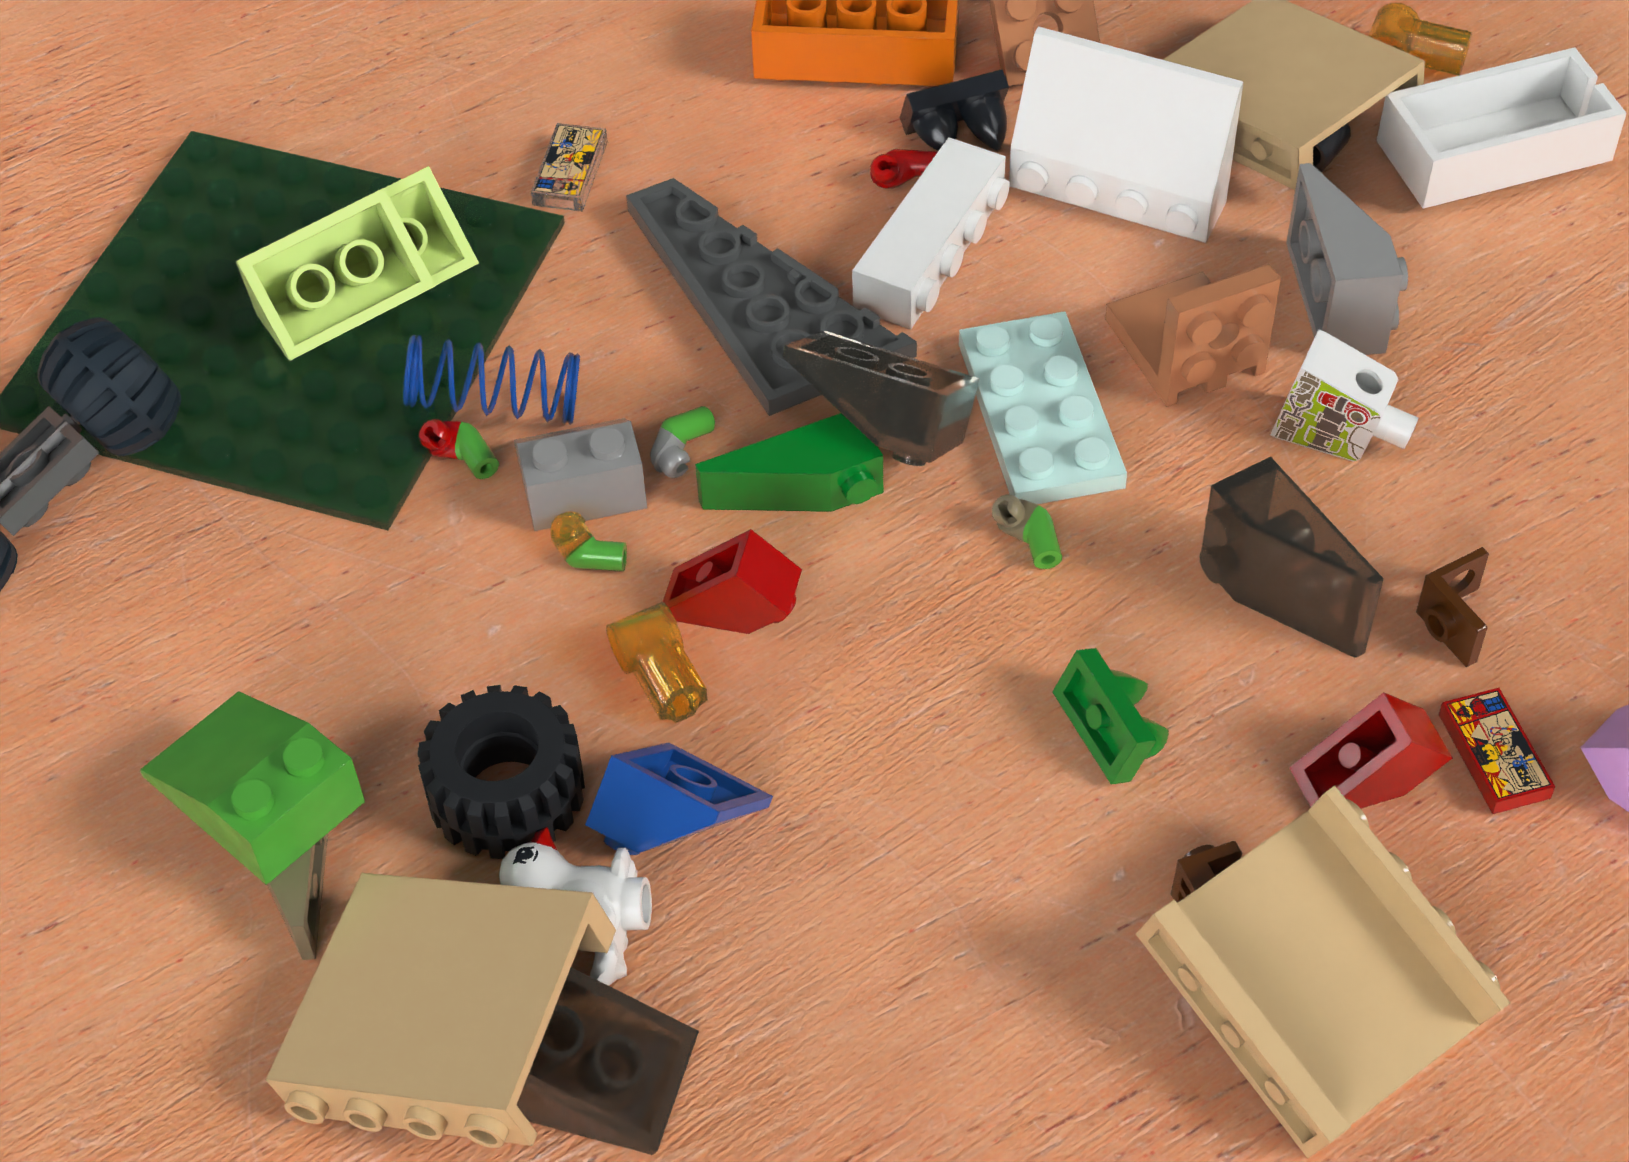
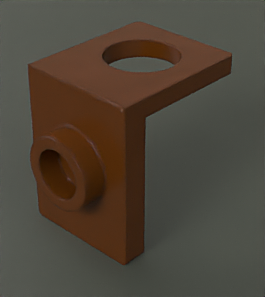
M1484 547L1427 574L1416 613L1423 619L1433 638L1443 642L1465 667L1478 661L1487 631V625L1462 599L1464 596L1479 589L1489 556ZM1469 570L1466 576L1457 585H1455L1454 587H1451L1449 585V583L1456 576H1458L1460 573Z

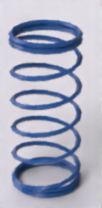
M414 334L410 337L403 389V403L406 407L408 405L411 407L415 406L418 391L422 406L427 409L432 405L447 355L451 406L455 412L461 410L468 394L478 355L480 400L482 410L487 416L492 413L495 407L509 356L511 405L515 418H520L525 411L538 360H540L541 399L544 419L548 423L554 417L567 371L562 422L564 425L567 422L569 425L573 423L580 355L578 353L574 355L569 352L564 359L552 406L548 414L545 356L541 349L537 350L532 361L523 399L518 411L514 350L509 345L504 351L494 392L487 409L484 351L480 342L476 343L473 349L464 388L457 405L454 387L453 346L449 338L445 340L433 387L426 403L423 384L422 337L420 335L416 337Z

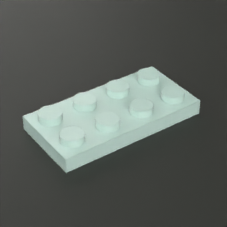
M1065 311L959 330V347L1010 495H1015L1019 499L1035 504H1042L1126 488L1127 471Z

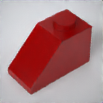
M750 529L675 567L659 614L670 621L750 634L769 624L783 621L791 613L796 604L795 592L802 569Z
M1383 692L1289 768L1310 807L1326 791L1336 786L1345 799L1351 800L1362 809L1405 796L1453 759L1423 708Z

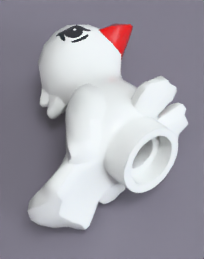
M548 827L536 832L531 842L512 848L501 862L499 871L500 884L592 892L615 927L616 933L608 953L595 952L594 963L590 972V983L602 989L610 986L617 979L627 976V967L623 954L628 944L626 933L630 930H648L652 914V896L649 880L647 877H637V870L626 848H617L611 867L601 865L575 866L568 863L558 852Z

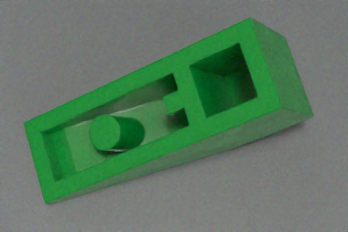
M855 409L695 464L698 499L703 510L832 512L851 504L863 503L871 497L884 493L883 454Z

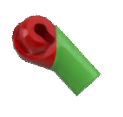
M438 419L428 420L421 427L419 432L420 442L432 455L440 458L464 460L473 475L478 479L489 478L498 470L499 461L478 430L471 424L458 421L442 422Z

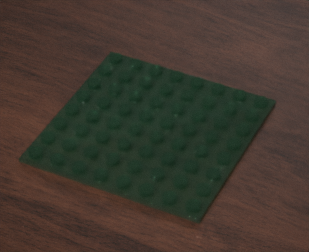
M191 131L0 394V429L20 434L48 406L60 417L65 413L71 417L40 385L37 377L38 368L44 351L59 332L76 322L101 317L116 325L160 366L179 389L181 404L176 420L160 441L143 451L127 456L112 454L79 424L83 429L79 434L99 452L98 455L389 531L432 456L429 453L430 449L425 448L420 442L419 432L421 427L428 420L438 419L442 422L452 421L456 414L450 402L447 355L432 405L427 409L422 406L419 391L415 406L411 407L408 405L406 407L404 405V376L410 337L413 334L416 337L419 335L422 337L423 384L426 403L433 387L443 344L446 339H450L453 346L454 387L456 404L458 405L476 343L480 342L483 346L485 363L564 226V216L440 188L479 264L289 361L256 315L236 261L401 180V178ZM478 355L469 389L479 374Z

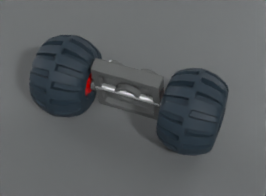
M94 317L74 323L59 332L42 355L37 376L39 383L71 417L66 413L60 417L48 406L0 452V524L13 536L21 528L29 527L36 523L47 511L48 502L65 486H71L81 480L90 469L91 461L99 454L79 434L83 430L79 424L106 450L117 456H127L143 451L160 441L176 420L181 404V394L177 386L135 341L107 319ZM1 531L0 592L11 574L14 573L18 557L16 548Z

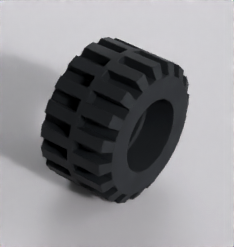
M500 685L487 686L488 693L476 696L474 690L462 694V703L457 706L447 703L439 710L441 721L430 720L424 730L426 741L419 742L418 758L420 764L418 767L432 819L437 829L442 828L445 839L453 845L462 841L465 852L478 856L485 849L489 850L490 859H503L505 851H510L512 848L531 842L536 832L546 827L549 829L553 842L556 841L554 831L559 829L566 832L574 822L572 811H580L584 800L582 789L585 788L578 739L574 724H569L568 713L561 705L552 707L551 698L540 691L531 697L528 695L527 687L517 685L513 686L511 692L502 691ZM503 762H519L529 765L520 774L505 780L486 781L476 778L478 774L488 767Z

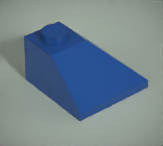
M664 743L611 755L585 825L605 835L604 842L612 849L617 851V848H626L629 855H638L641 852L673 843L769 808L773 796L671 743Z

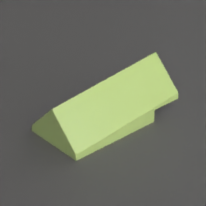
M428 166L237 260L236 264L256 315L290 361L420 295L451 277L479 264Z

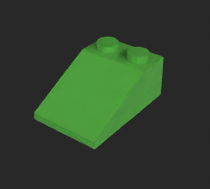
M240 691L140 769L142 776L265 885L270 883L365 802L350 756L310 723Z

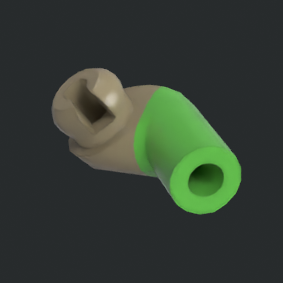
M1010 494L1003 495L994 502L992 517L997 522L999 529L1029 544L1033 563L1037 568L1050 569L1062 561V553L1053 520L1046 509Z

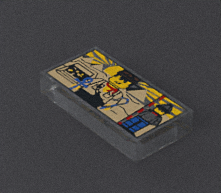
M556 124L531 190L533 206L583 212L608 143L606 128Z

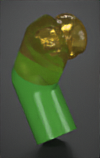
M568 511L561 513L551 522V541L571 567L609 571L625 570L627 560L626 542L596 540L586 526L583 516L577 512Z

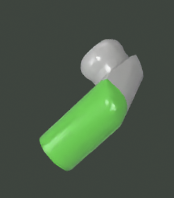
M701 406L669 417L662 422L650 452L651 462L656 471L663 472L669 478H677L688 470V466L685 463L690 462V456L684 450L687 441L709 434L715 428L714 416L707 407Z

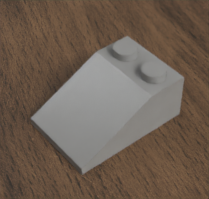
M1311 163L1300 164L1286 244L1314 338L1318 329L1365 355L1386 353L1391 330H1396L1399 325V308L1397 303L1399 292L1405 291L1408 285L1406 261L1403 257H1397L1391 236Z

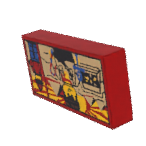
M1500 688L1442 702L1438 715L1492 814L1551 799L1555 785Z

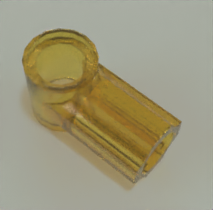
M1390 3L1379 9L1368 36L1425 60V68L1460 76L1469 50L1472 32L1420 20L1417 13L1410 6L1402 3Z
M664 602L606 625L607 637L619 666L626 675L633 672L660 720L669 719L675 723L695 715L696 710L708 700L707 688L685 653L682 636L676 620Z

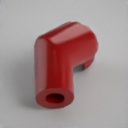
M893 149L886 154H881L874 158L870 165L871 179L873 183L881 188H896L915 177H920L938 152Z

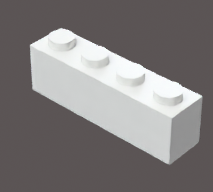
M948 137L852 270L853 306L859 311L866 307L880 316V319L910 330L923 311L930 312L937 301L940 287L948 276L954 277L961 266L965 250L971 242L976 244L981 239L988 217L994 209L1000 210L1007 199L1010 182L1005 179L1006 156Z

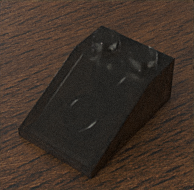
M824 330L784 346L782 357L872 443L878 447L893 451L892 457L895 460L908 465L924 466L926 462L931 463L964 442L980 378Z
M1271 456L1212 484L1205 517L1202 549L1199 556L1201 567L1209 580L1216 584L1219 583L1234 601L1354 658L1364 654L1384 578Z
M571 967L517 1106L529 1122L653 1155L659 1149L699 1031Z

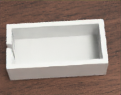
M1574 47L1391 92L1385 96L1377 143L1424 209L1612 161L1627 113L1604 83L1596 85L1598 76Z

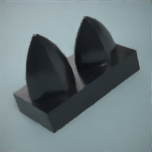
M1003 69L906 94L899 117L905 134L909 135L917 132L919 137L928 146L939 151L948 137L957 138L958 122L964 120L968 128L980 141L996 151L1000 150L1007 131V115L1003 102L1009 89Z

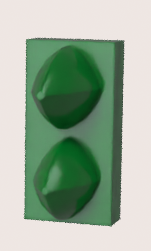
M1096 648L1076 650L1052 693L1110 784L1131 782L1144 760L1155 756L1164 748L1167 743L1169 730L1155 721L1142 717L1134 706L1145 695L1148 683L1127 673L1110 669Z

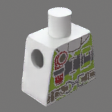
M1318 329L1270 435L1353 462L1361 459L1372 436L1405 449L1419 418L1388 405L1398 381L1394 371L1327 332Z

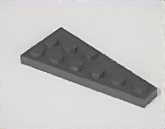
M672 178L626 195L628 212L769 416L917 357V341L903 332L895 335L880 325V316L868 308L864 307L860 311L839 297V289L780 249L777 248L773 252L757 242V234L744 225L736 228L718 215V207L676 179Z

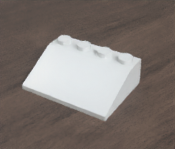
M1038 26L1033 37L1011 143L1010 187L1206 243L1227 202L1243 81Z

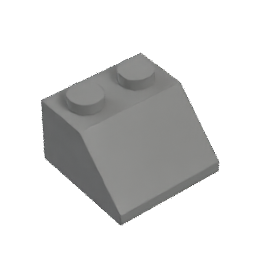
M626 418L514 440L534 531L647 509L642 461L631 421Z

